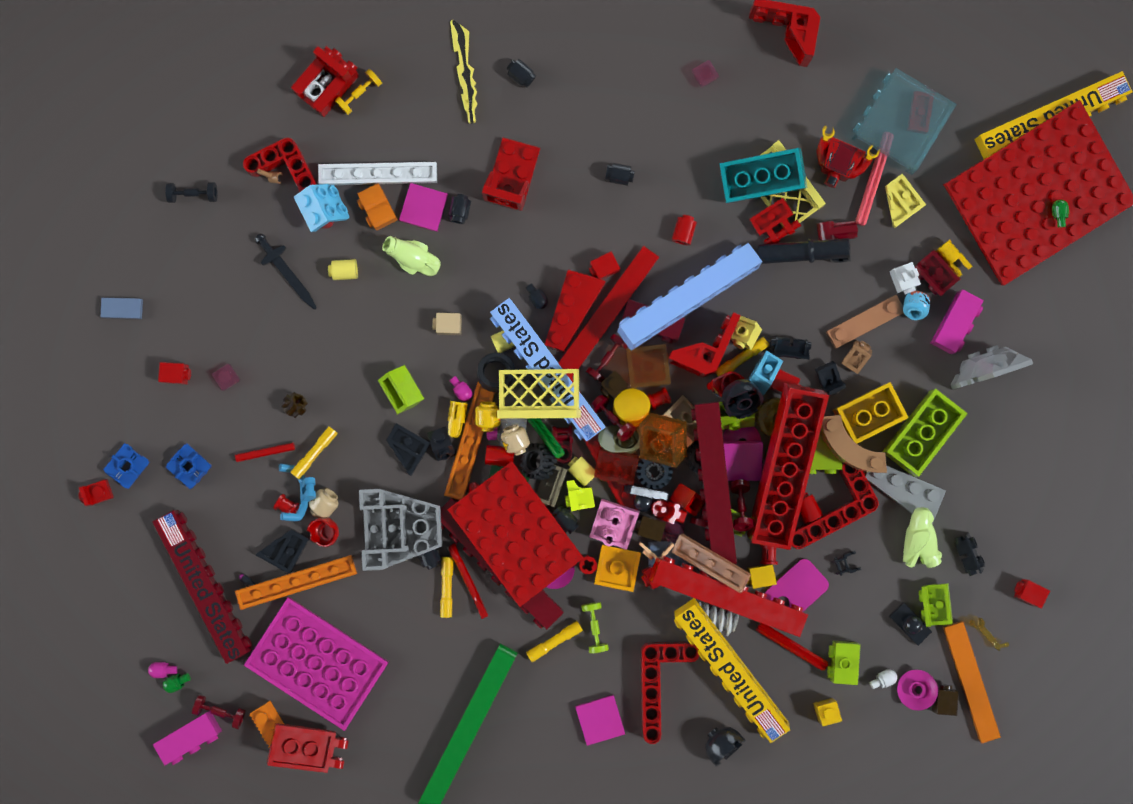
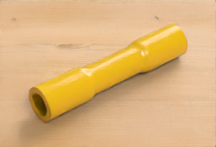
M761 337L755 342L752 350H744L733 359L719 366L715 373L717 376H720L727 372H733L748 359L769 347L768 341Z
M328 426L315 445L296 464L290 473L300 480L313 461L338 433Z
M441 557L442 597L440 600V617L451 618L453 558Z
M575 621L562 629L560 633L538 644L526 653L531 662H534L554 647L582 632L583 629L578 621Z

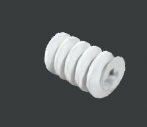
M705 603L703 605V610L720 632L724 629L726 636H729L731 632L734 633L738 623V614L735 613L732 617V612L727 611L724 615V609L722 608L717 612L716 606H712L709 610V604Z

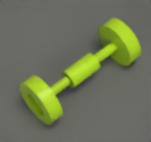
M601 602L581 605L582 612L590 611L591 631L592 635L595 636L596 645L588 647L589 653L608 651V643L600 644L599 624L598 620L595 619L594 610L602 608Z

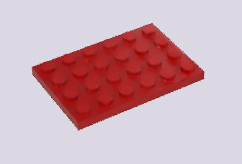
M512 461L447 509L519 607L584 558Z

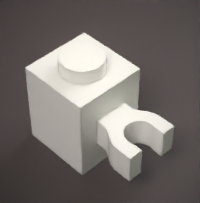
M913 262L889 271L897 293L904 291L906 295L916 291L915 287L921 284L918 278L919 273L917 268L914 267Z

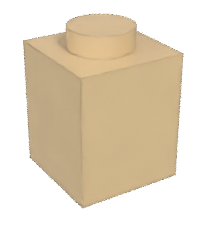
M436 313V318H433L432 323L433 330H436L437 335H461L462 315L460 313Z

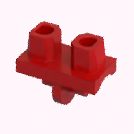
M656 500L651 507V511L656 518L674 524L675 521L684 523L687 515L686 511L679 509V504L666 500Z

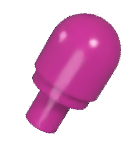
M456 376L449 380L454 386L452 390L459 400L465 402L471 399L472 390L464 381L460 382Z
M154 662L149 666L148 673L152 678L168 677V674H177V666H169L165 662Z

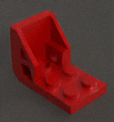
M754 0L749 18L758 23L767 21L772 22L776 26L787 25L784 41L799 66L808 67L814 56L820 16L817 11L811 7L789 3Z
M503 137L493 171L490 172L482 190L484 201L522 211L540 148Z
M733 312L730 316L727 315L724 318L720 327L723 331L716 336L712 346L702 342L673 350L666 362L700 377L713 374L717 371L741 315ZM703 355H707V356H708V357H707V360H705V359L703 358Z

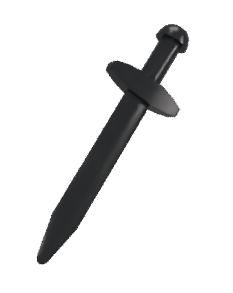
M258 234L255 237V242L259 243L267 253L261 264L264 266L273 262L300 298L315 310L316 305L310 293L281 258L286 247L283 245L273 249L265 239L266 236Z

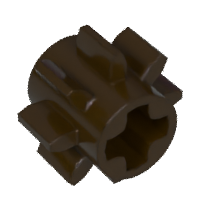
M293 392L291 395L287 394L283 399L284 404L281 407L286 415L296 418L298 415L302 416L306 412L305 406L308 403L303 395Z

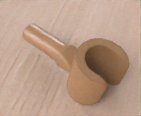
M257 170V173L266 176L270 183L281 184L278 181V176H283L282 172Z

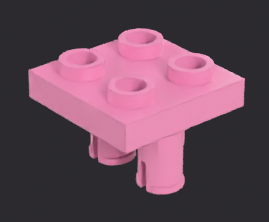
M601 499L589 537L602 541L606 546L614 545L627 550L640 511Z

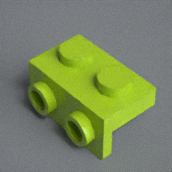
M949 583L923 585L922 590H919V600L924 605V610H921L922 622L926 623V627L953 624Z

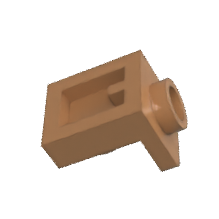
M855 340L841 364L858 374L872 356L871 346L864 341L859 342Z

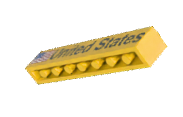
M1123 71L987 131L974 140L983 159L1078 100H1081L1088 115L1091 117V113L1096 110L1100 113L1110 108L1109 105L1114 102L1118 105L1128 100L1127 96L1133 91Z
M693 598L675 611L674 619L676 626L686 632V638L692 646L696 645L702 660L709 662L712 673L722 679V685L727 692H732L738 707L745 709L748 720L751 723L755 722L763 739L767 738L772 743L790 731L788 720L696 599Z

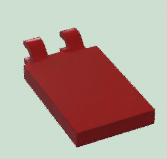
M275 723L266 764L268 766L328 773L329 767L343 769L344 760L341 757H333L335 747L347 749L348 740L345 737H335V731Z

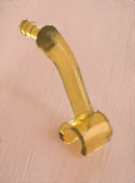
M979 617L978 626H975L973 619L970 620V625L975 629H979L995 649L1000 651V648L1009 646L1008 642L1003 644L997 642L994 636L985 628V622L982 618Z

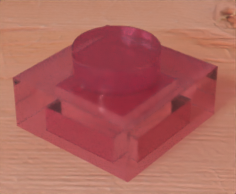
M710 60L692 69V73L701 88L719 78Z
M229 363L212 373L222 391L241 381Z
M666 522L662 539L676 543L679 535L684 533L685 525L674 522V524Z

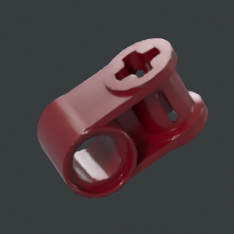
M569 425L568 428L552 426L554 438L563 449L569 452L567 459H555L561 464H566L572 459V425Z

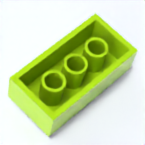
M937 389L929 390L882 452H885L888 458L910 475L919 477L968 413Z

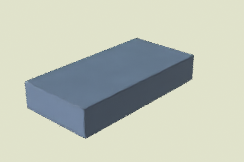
M101 298V318L142 319L143 299Z

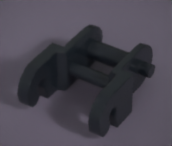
M856 551L842 554L843 557L839 559L837 557L834 558L835 560L832 563L836 564L838 570L836 575L840 574L842 576V573L845 572L854 573L857 570H861V567L850 569L846 560L848 556L856 554ZM839 561H844L846 569H841Z

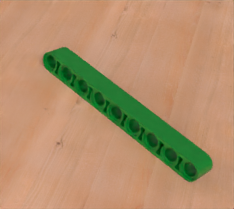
M501 643L498 646L418 804H441L518 652Z

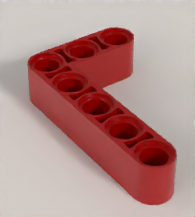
M291 138L281 139L247 156L243 161L244 169L253 177L261 176L257 173L258 169L269 172L286 163L300 192L305 189L302 187V183L307 179L311 180L310 185H318L299 146ZM288 145H293V150L286 153L285 148ZM270 154H276V158L273 161L267 160ZM258 162V167L255 170H250V165ZM297 162H302V167L299 170H294V165ZM329 222L321 228H330L334 222Z
M842 462V470H839V473L853 500L824 514L819 519L797 528L794 536L799 534L802 541L799 545H794L792 542V548L802 549L874 512L878 508V499L863 471L853 468L851 473H847L845 471L846 464ZM857 480H860L863 485L860 491L854 488V483ZM866 498H869L872 502L869 509H866L863 504ZM848 507L854 509V515L851 518L846 516ZM831 516H834L837 520L834 527H830L828 524V519ZM814 525L819 527V533L816 536H812L810 532L811 527Z
M647 642L641 648L642 733L645 741L649 744H656L661 739L660 662H694L700 657L698 654L699 649L695 644L692 646L689 642ZM653 647L656 649L653 657L645 655L647 648ZM668 647L675 648L676 653L674 656L667 657L665 655ZM688 647H694L696 650L695 654L691 657L685 655ZM648 668L656 669L655 676L647 677L645 675ZM647 689H656V695L654 697H647ZM650 708H654L657 711V714L652 718L646 716V712ZM655 729L657 734L655 737L649 738L646 735L647 731Z

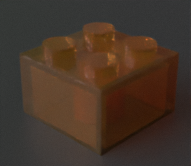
M666 344L636 347L632 351L626 348L630 389L668 386L671 384Z
M650 413L639 424L641 459L676 468L686 458V421Z

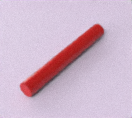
M292 442L235 455L236 462L288 452L295 450V444Z

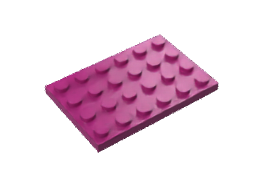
M288 597L244 666L345 731L389 661Z

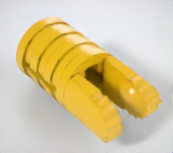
M949 239L936 251L960 277L962 275L961 270L954 264L957 259L968 270L973 266Z
M450 401L447 421H449L448 435L452 438H458L461 435L466 418L467 403Z

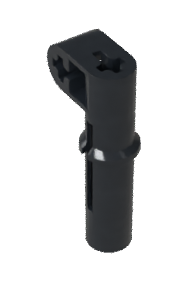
M810 238L808 241L761 244L758 246V256L762 260L761 264L797 261L813 263L815 260L830 259L832 263L850 262V239L813 241Z

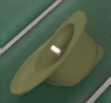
M617 425L605 427L598 435V442L604 450L623 455L633 454L644 445L646 440V434L640 426L636 427L634 434L626 441L618 439L617 432L620 428Z

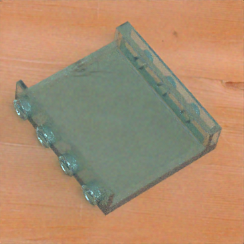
M895 68L892 73L888 72L882 82L885 85L882 90L878 88L872 98L875 100L873 105L866 107L862 114L865 117L862 123L858 121L852 132L855 134L852 140L858 138L868 145H873V148L880 149V152L907 167L906 172L913 175L923 162L957 104Z

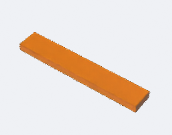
M479 382L476 385L444 496L457 500L462 499L466 494L484 433L482 428L475 424V409L481 402H493L495 392L484 389Z
M349 555L236 590L235 594L240 610L355 575L357 571L353 557Z
M960 621L944 626L943 630L980 743L1001 738L964 622Z

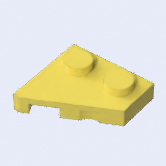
M903 174L885 186L894 228L926 205Z

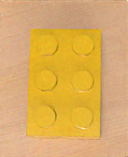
M891 382L885 383L833 409L835 416L841 415L847 434L856 444L909 418Z

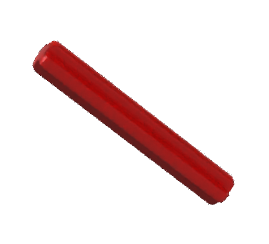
M759 623L756 630L821 671L827 668L828 662L777 630L763 623Z

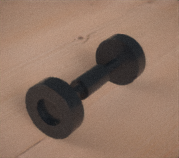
M208 182L207 190H199L197 188L176 191L174 183H167L165 188L168 203H175L177 195L194 197L200 194H207L209 202H217L218 198L215 182Z

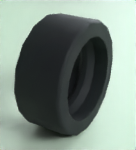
M495 352L487 354L481 359L477 371L479 383L490 392H499V383L490 382L485 377L484 371L488 364L499 362L505 365L507 370H515L514 363L508 356ZM508 374L505 379V384L510 387L514 381L512 374Z

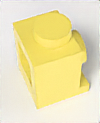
M740 316L731 337L733 345L739 349L747 348L752 350L762 329L757 321Z

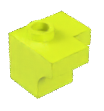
M574 480L567 481L569 495L565 496L566 506L571 507V511L595 507L592 487L580 488Z

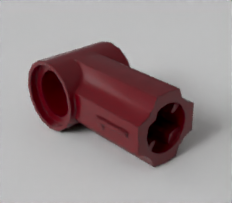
M827 221L817 224L818 240L855 239L858 237L856 221L839 223Z

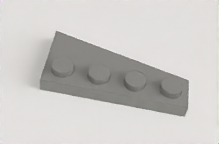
M887 465V473H865L868 482L888 495L911 514L916 508L925 507L932 512L935 519L946 490Z

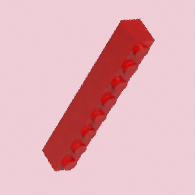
M663 556V559L656 557L648 579L652 583L789 634L801 636L808 614L802 612V607L792 604L791 607L784 605V600L776 597L770 600L766 598L767 594L757 590L755 593L749 592V587L746 586L743 592L739 593L721 581L712 578L711 575L700 570V573L693 571V566L682 563L681 566L674 564L675 560L667 556Z

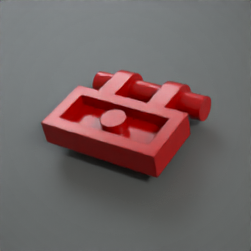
M784 197L749 219L759 236L766 232L768 233L769 237L764 240L765 244L779 243L780 239L788 234L792 235L796 232L797 228L801 227L798 220L792 223L789 222L788 218L794 215ZM782 222L784 228L775 233L773 227Z

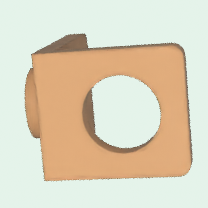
M639 542V545L645 549L642 553L650 560L656 559L657 556L643 543ZM671 542L658 558L663 559V556L669 553L674 544Z

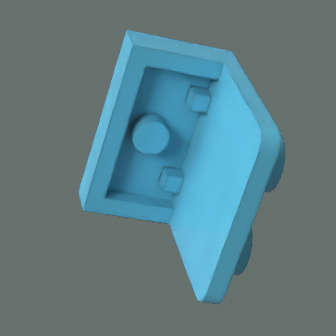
M309 185L294 196L311 232H316L329 222L349 219L347 207L343 204L339 192L334 185Z

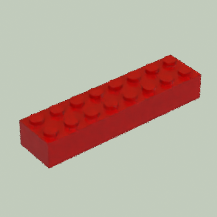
M784 383L751 519H753L754 527L747 533L751 543L791 550L829 395L823 390Z

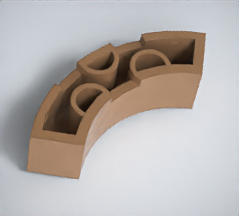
M841 415L824 416L820 435L837 459L860 471L887 473L885 452L869 451L856 444L847 434Z

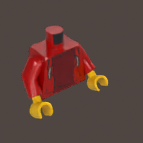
M824 126L822 128L823 137H821L816 150L818 164L821 166V172L828 175L824 184L835 188L838 180L846 182L848 179H855L864 173L873 161L872 158H876L879 155L880 149L876 154H872L870 149H872L873 145H870L867 155H865L866 151L834 138V127L831 133H825L827 127Z

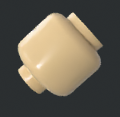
M518 424L504 428L501 440L506 452L514 453L515 455L525 453V448L530 444L525 428Z
M319 489L316 492V499L309 502L310 513L316 518L330 517L339 505L338 496L330 489Z

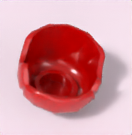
M328 517L317 518L311 521L307 527V531L310 532L311 536L310 540L322 547L333 545L339 536L337 524Z

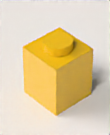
M759 565L747 568V571L751 574L747 585L750 584L751 588L777 585L773 565Z
M833 698L813 703L818 723L822 726L842 721L837 701Z

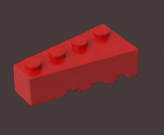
M568 269L545 342V346L548 349L561 353L565 352L605 286V280Z

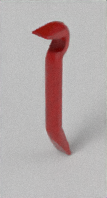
M456 543L449 545L450 555L456 563L474 600L481 619L488 617L475 584L459 555Z

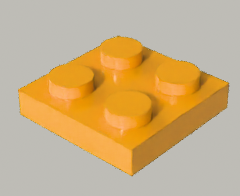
M602 545L594 584L634 592L641 552Z

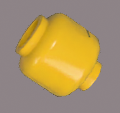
M487 401L481 402L476 407L475 424L481 427L482 431L492 432L494 428L500 426L501 419H497L499 406L495 402Z

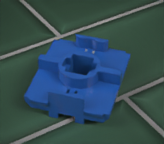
M124 443L103 470L124 488L129 489L150 462L130 445ZM128 461L131 464V466L127 471H125L122 467Z
M187 443L170 459L166 468L189 489H192L207 474L212 465ZM188 461L193 465L190 470L185 468V464Z

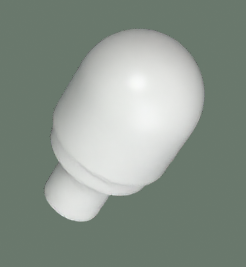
M886 669L878 673L875 680L869 682L872 689L879 686L887 688L896 683L897 674L891 669Z

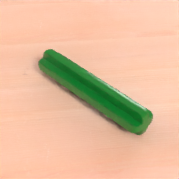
M527 418L555 458L563 456L565 454L563 448L540 418Z

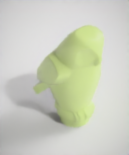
M392 236L387 237L383 243V251L396 259L400 267L409 274L414 275L418 271L427 276H434L440 269V260L428 252V246L415 240L404 241Z
M916 508L912 513L909 527L906 530L903 562H906V566L911 568L915 566L918 557H920L921 563L928 568L936 567L942 562V553L938 550L937 536L932 525L934 517L928 508Z

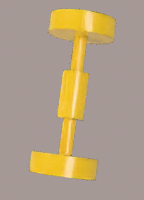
M371 69L365 72L369 80L363 86H358L351 93V97L345 102L340 97L334 100L347 115L352 112L348 104L354 98L360 97L366 91L365 88L372 82L377 87L383 84Z

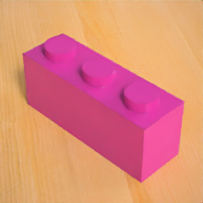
M963 289L958 291L930 344L949 354H954L957 351L960 352L965 344L963 341L965 335H968L974 327V324H972L974 318L978 317L983 310L981 305L984 300Z
M208 711L154 743L153 746L164 766L170 762L172 765H175L183 760L182 755L189 752L191 755L201 749L199 745L202 743L210 744L217 740V735L222 730L213 714H211V711Z

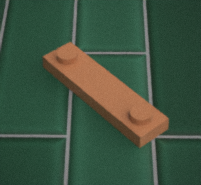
M895 295L826 331L836 349L903 314V306L898 296Z
M684 534L679 535L672 550V553L739 593L743 592L751 576L749 572Z

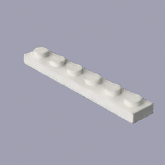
M437 163L318 164V184L437 183Z

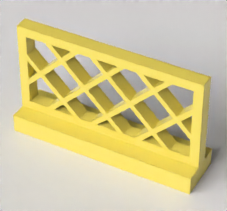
M778 140L761 155L786 149ZM807 177L808 188L800 189L798 198L787 196V192H785V196L769 195L770 201L765 196L761 197L767 207L771 205L772 197L798 200L796 212L793 211V213L796 214L795 220H797L798 215H803L798 219L800 223L826 204ZM800 201L809 202L813 207L807 213L798 212Z
M579 369L499 370V410H497V419L581 418V410H579ZM567 373H574V382L568 387L561 379ZM504 374H512L517 379L510 388L505 384ZM527 374H531L536 379L530 387L522 381ZM546 374H551L556 379L550 387L541 380ZM519 382L526 389L520 398L512 391ZM558 382L566 389L560 397L551 390ZM538 383L546 389L540 397L532 391ZM548 392L556 399L551 406H547L542 401ZM568 392L574 397V406H567L561 400ZM511 393L517 401L512 406H505V397ZM528 393L536 399L532 406H527L522 401Z

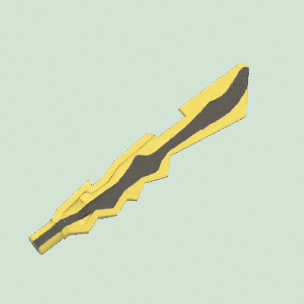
M451 20L454 52L458 51L460 64L457 66V72L463 89L461 97L464 109L467 112L468 123L472 124L476 123L475 109L478 104L475 100L477 91L474 86L476 82L472 78L474 68L468 65L469 31L456 21Z

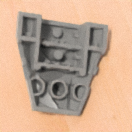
M998 345L987 348V353L980 355V352H975L968 355L969 359L962 361L960 373L955 375L951 388L952 390L1027 367L1033 364L1032 359L1008 347L999 348Z
M383 489L359 490L360 510L364 511L365 550H362L363 571L383 570L442 547L441 508L439 505Z

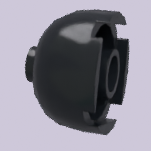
M739 379L731 382L722 393V404L725 412L729 417L732 415L736 416L737 419L747 418L755 414L760 403L761 405L764 403V397L760 389L754 382L748 379Z
M716 727L708 734L709 740L705 747L707 756L717 767L721 764L720 761L723 758L727 760L742 746L741 743L746 740L738 731L731 727H724L720 730Z

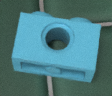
M766 351L756 364L748 380L758 386L762 395L772 385L783 360Z

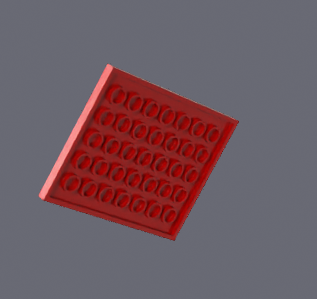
M1081 100L1069 105L943 184L1001 286L1008 284L1133 205V193ZM1059 199L1065 200L1069 205V218H1066V227L1058 228L1057 219H1054L1052 215V205Z

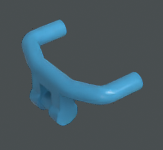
M280 464L279 471L290 473L295 465ZM303 475L300 480L298 479L300 483V506L296 514L281 512L280 520L300 521L304 517L309 502L316 499V491H314V486L316 485L315 478H306Z

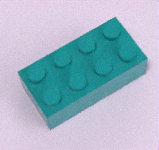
M801 148L719 163L726 203L808 188Z

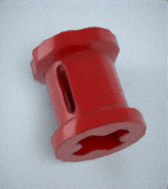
M665 387L652 395L647 394L653 411L660 405L672 403Z
M282 494L276 501L273 509L285 513H296L300 504L292 502L286 498L285 494Z
M760 545L762 548L760 564L778 565V561H776V547Z
M588 555L583 556L584 558L579 562L580 570L584 574L594 573L597 569L596 560ZM585 560L593 561L594 564L591 565V570L582 567L585 565Z

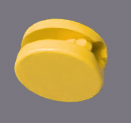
M634 388L625 389L615 397L613 413L620 419V423L623 426L627 423H632L635 427H639L649 417V398L641 390Z

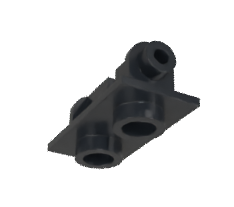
M776 336L771 338V342H769L770 353L776 357L810 359L809 350H811L812 343L808 342L807 339H794L793 344H789L790 338Z
M968 532L965 539L962 536L956 537L954 544L959 556L968 555V557L961 559L966 573L972 576L977 574L976 570H979V573L982 574L985 562L981 555L978 556L976 551L978 545L974 536L971 537Z

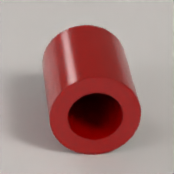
M689 215L678 217L672 237L673 242L685 246L691 245L697 224L694 221V217Z
M487 445L485 465L506 466L511 461L514 462V453L506 452L504 446Z
M807 492L804 494L800 510L805 524L823 516L813 494L808 495Z

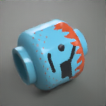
M921 291L908 293L903 305L905 316L912 320L924 319L930 309L929 296Z

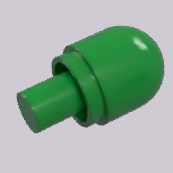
M1062 199L1056 200L1052 205V215L1054 219H1057L1058 228L1066 227V218H1069V205Z
M188 673L182 676L174 674L164 680L163 689L168 693H174L182 689L185 683L191 680V677Z

